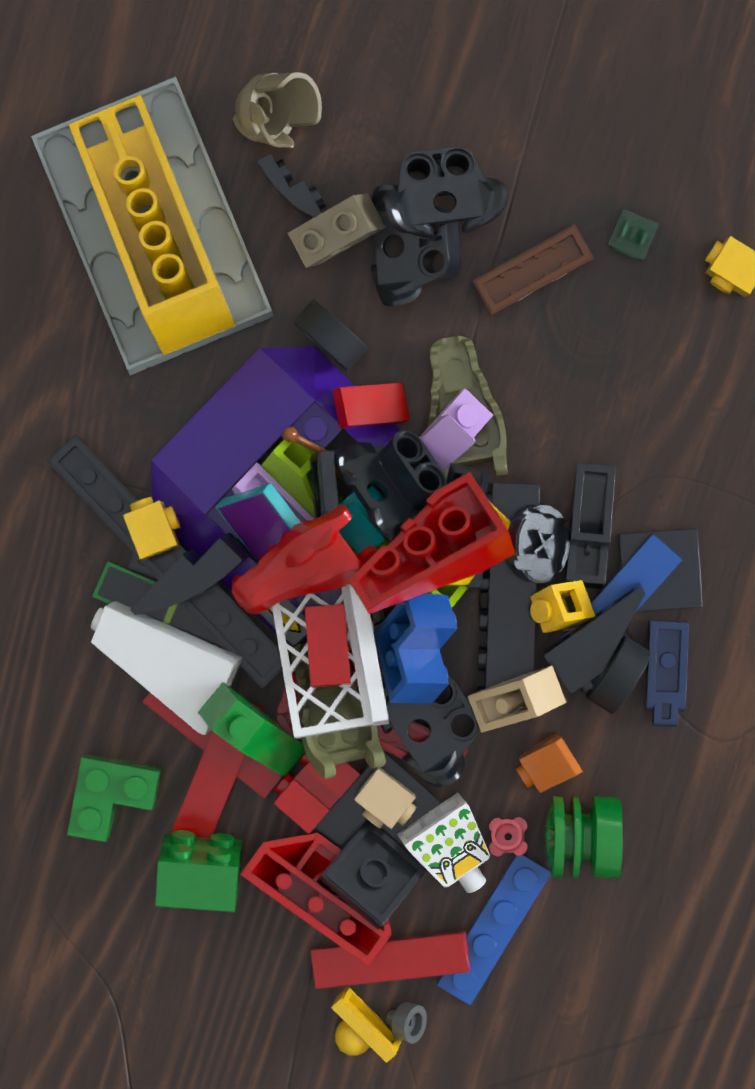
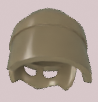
M301 72L258 74L237 95L235 115L233 117L234 124L238 131L250 141L279 148H294L293 139L288 136L292 127L313 126L318 124L321 119L322 101L319 89L310 76Z

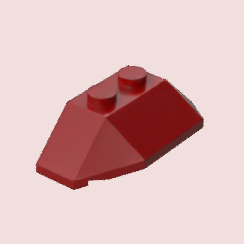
M318 832L263 842L240 875L369 967L392 935L388 919L377 930L318 879L340 853L341 849Z

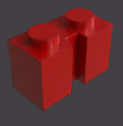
M305 752L299 759V762L304 765L294 777L287 773L273 791L278 794L274 799V804L310 834L336 801L342 797L360 776V770L351 762L335 765V777L323 780L313 768Z

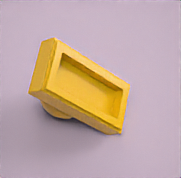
M345 987L337 995L331 1007L344 1020L339 1023L335 1030L336 1045L341 1052L350 1056H358L371 1047L387 1063L396 1055L401 1041L394 1038L392 1029L350 987Z

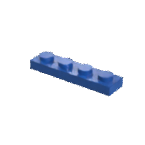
M515 855L466 934L470 972L441 975L437 981V986L465 1003L472 1004L551 875L549 869L526 855Z

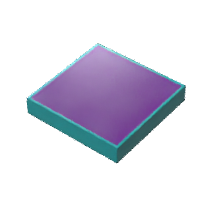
M271 483L223 498L215 507L257 563L260 556L264 555L272 544L277 545L280 542L283 533H288L295 524L301 523Z

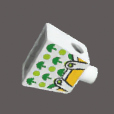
M458 792L397 833V836L407 850L444 887H449L459 880L465 891L472 893L485 884L486 879L478 866L487 861L490 854L470 807Z

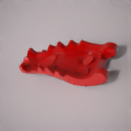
M340 505L321 517L295 524L288 533H283L280 542L277 545L272 544L268 551L260 556L255 567L250 568L242 576H234L232 580V594L237 604L247 613L259 614L291 598L334 590L349 585V579L378 550L372 545L364 548L357 556L338 532L352 518L346 506Z

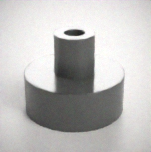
M403 1002L396 1011L390 1010L387 1013L386 1023L391 1026L395 1039L414 1044L420 1040L425 1031L427 1013L421 1005Z

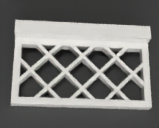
M351 584L341 588L342 594L334 605L342 604L344 601L346 623L349 630L347 639L348 642L351 641L353 655L349 653V660L354 662L356 672L351 677V685L339 686L343 690L330 708L311 695L316 688H311L310 686L306 692L293 683L292 673L301 660L309 665V659L305 657L308 652V645L306 644L299 653L286 643L285 637L294 622L306 629V623L298 618V616L311 599L321 606L329 604L314 595L315 593L306 595L294 614L281 606L280 603L272 607L295 739L370 725L389 724L371 617ZM281 612L290 618L285 626L283 625ZM288 651L297 657L291 666ZM356 679L360 694L351 689ZM295 690L303 695V698L298 703V705L296 701ZM348 692L361 701L364 717L346 720L334 710ZM308 699L327 712L317 726L301 728L299 711ZM331 715L339 720V722L325 724Z

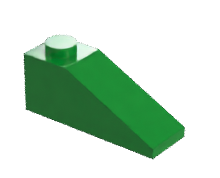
M224 682L198 711V714L213 732L240 752L282 777H285L305 753L303 742L299 738L295 739L291 732Z

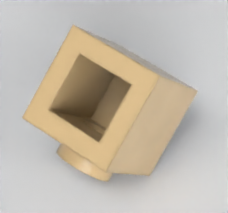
M381 767L376 768L354 796V800L365 808L362 815L378 828L386 824L392 829L397 822L403 826L417 808L412 804L416 798L415 794Z

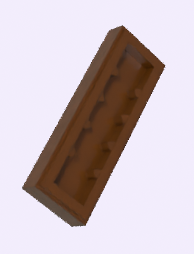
M574 224L473 280L472 283L490 316L593 260L594 257L577 226Z

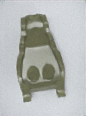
M454 336L436 341L430 350L433 379L428 427L460 390L465 388L493 416L474 437L476 442L453 463L468 466L493 461V470L496 476L508 475L506 457L507 438L503 416L491 395L483 373L480 371L472 340L463 336ZM447 467L443 471L446 476V479L448 476L449 467Z
M299 643L293 648L300 653L307 643ZM289 653L292 665L297 657ZM301 660L294 672L297 685L307 692L311 686L309 665ZM354 683L351 689L357 692V686ZM339 686L316 687L311 695L330 708L343 689ZM298 692L300 702L303 698V695ZM348 692L334 710L346 720L364 717L361 701ZM308 699L300 710L301 728L317 726L327 712ZM331 715L325 724L339 722V720ZM370 725L302 737L306 756L323 780L335 777V765L363 758L370 768L383 767L386 764L385 755L379 743L377 726Z

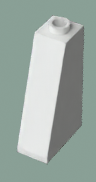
M117 601L105 606L104 609L99 608L91 624V629L95 631L91 643L198 733L206 735L210 732L211 729L198 714V711L222 682L231 687L242 657L146 614L135 615L130 610V607Z

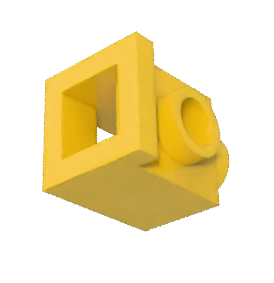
M582 580L550 585L530 596L532 601L530 608L531 616L535 622L540 623L543 633L559 630L569 631L596 617ZM571 595L577 612H569L564 598Z

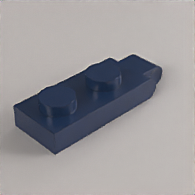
M649 620L648 651L651 652V656L647 664L645 710H653V726L677 727L678 711L685 712L689 622Z

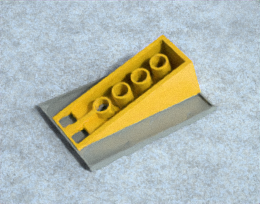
M176 77L31 136L130 376L148 367H153L182 355L184 352L187 353L221 337L223 338L248 328L257 322L260 323L274 317Z

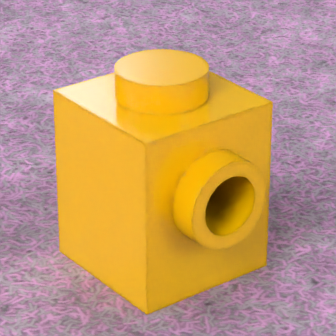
M732 236L728 237L724 243L717 240L705 258V261L710 263L705 273L713 277L710 283L727 294H730L733 290L743 297L750 295L755 287V251Z
M152 497L129 505L131 512L124 514L123 517L141 560H146L180 546L174 531L180 528V524L172 506L165 508L164 502L160 500L153 502Z

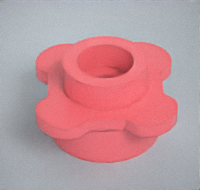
M520 817L514 820L493 819L489 824L492 843L489 845L490 852L497 857L503 855V853H514L517 856L524 855L528 849V845L524 842V832L528 828L526 821ZM510 833L512 835L511 840H506L505 835Z

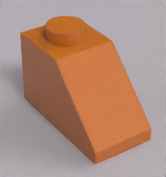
M557 732L517 756L522 765L517 767L516 771L527 788L535 785L540 793L583 772L564 740Z

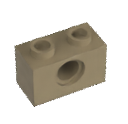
M363 193L349 197L288 232V235L305 267L308 268L328 261L386 227L369 194Z

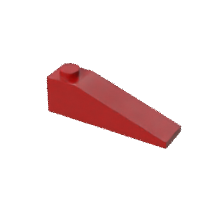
M470 472L435 491L426 500L427 505L413 520L409 518L401 526L402 531L389 545L380 547L349 579L351 586L368 614L479 574L515 554L508 529Z

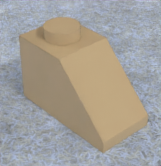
M553 666L517 676L468 695L481 733L538 717L566 703Z

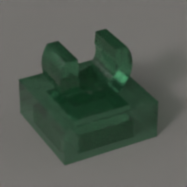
M623 209L607 247L643 261L659 224Z

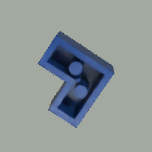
M422 594L398 603L373 633L377 656L390 703L432 704L449 685L448 670L444 666L440 648L457 630V620L455 613L452 611L448 595Z

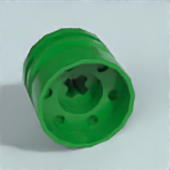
M552 795L550 809L545 821V855L550 865L551 877L562 878L564 861H569L571 878L578 879L582 861H589L593 879H619L623 848L620 797L593 796L589 814H583L578 796H571L569 813H564L563 796Z

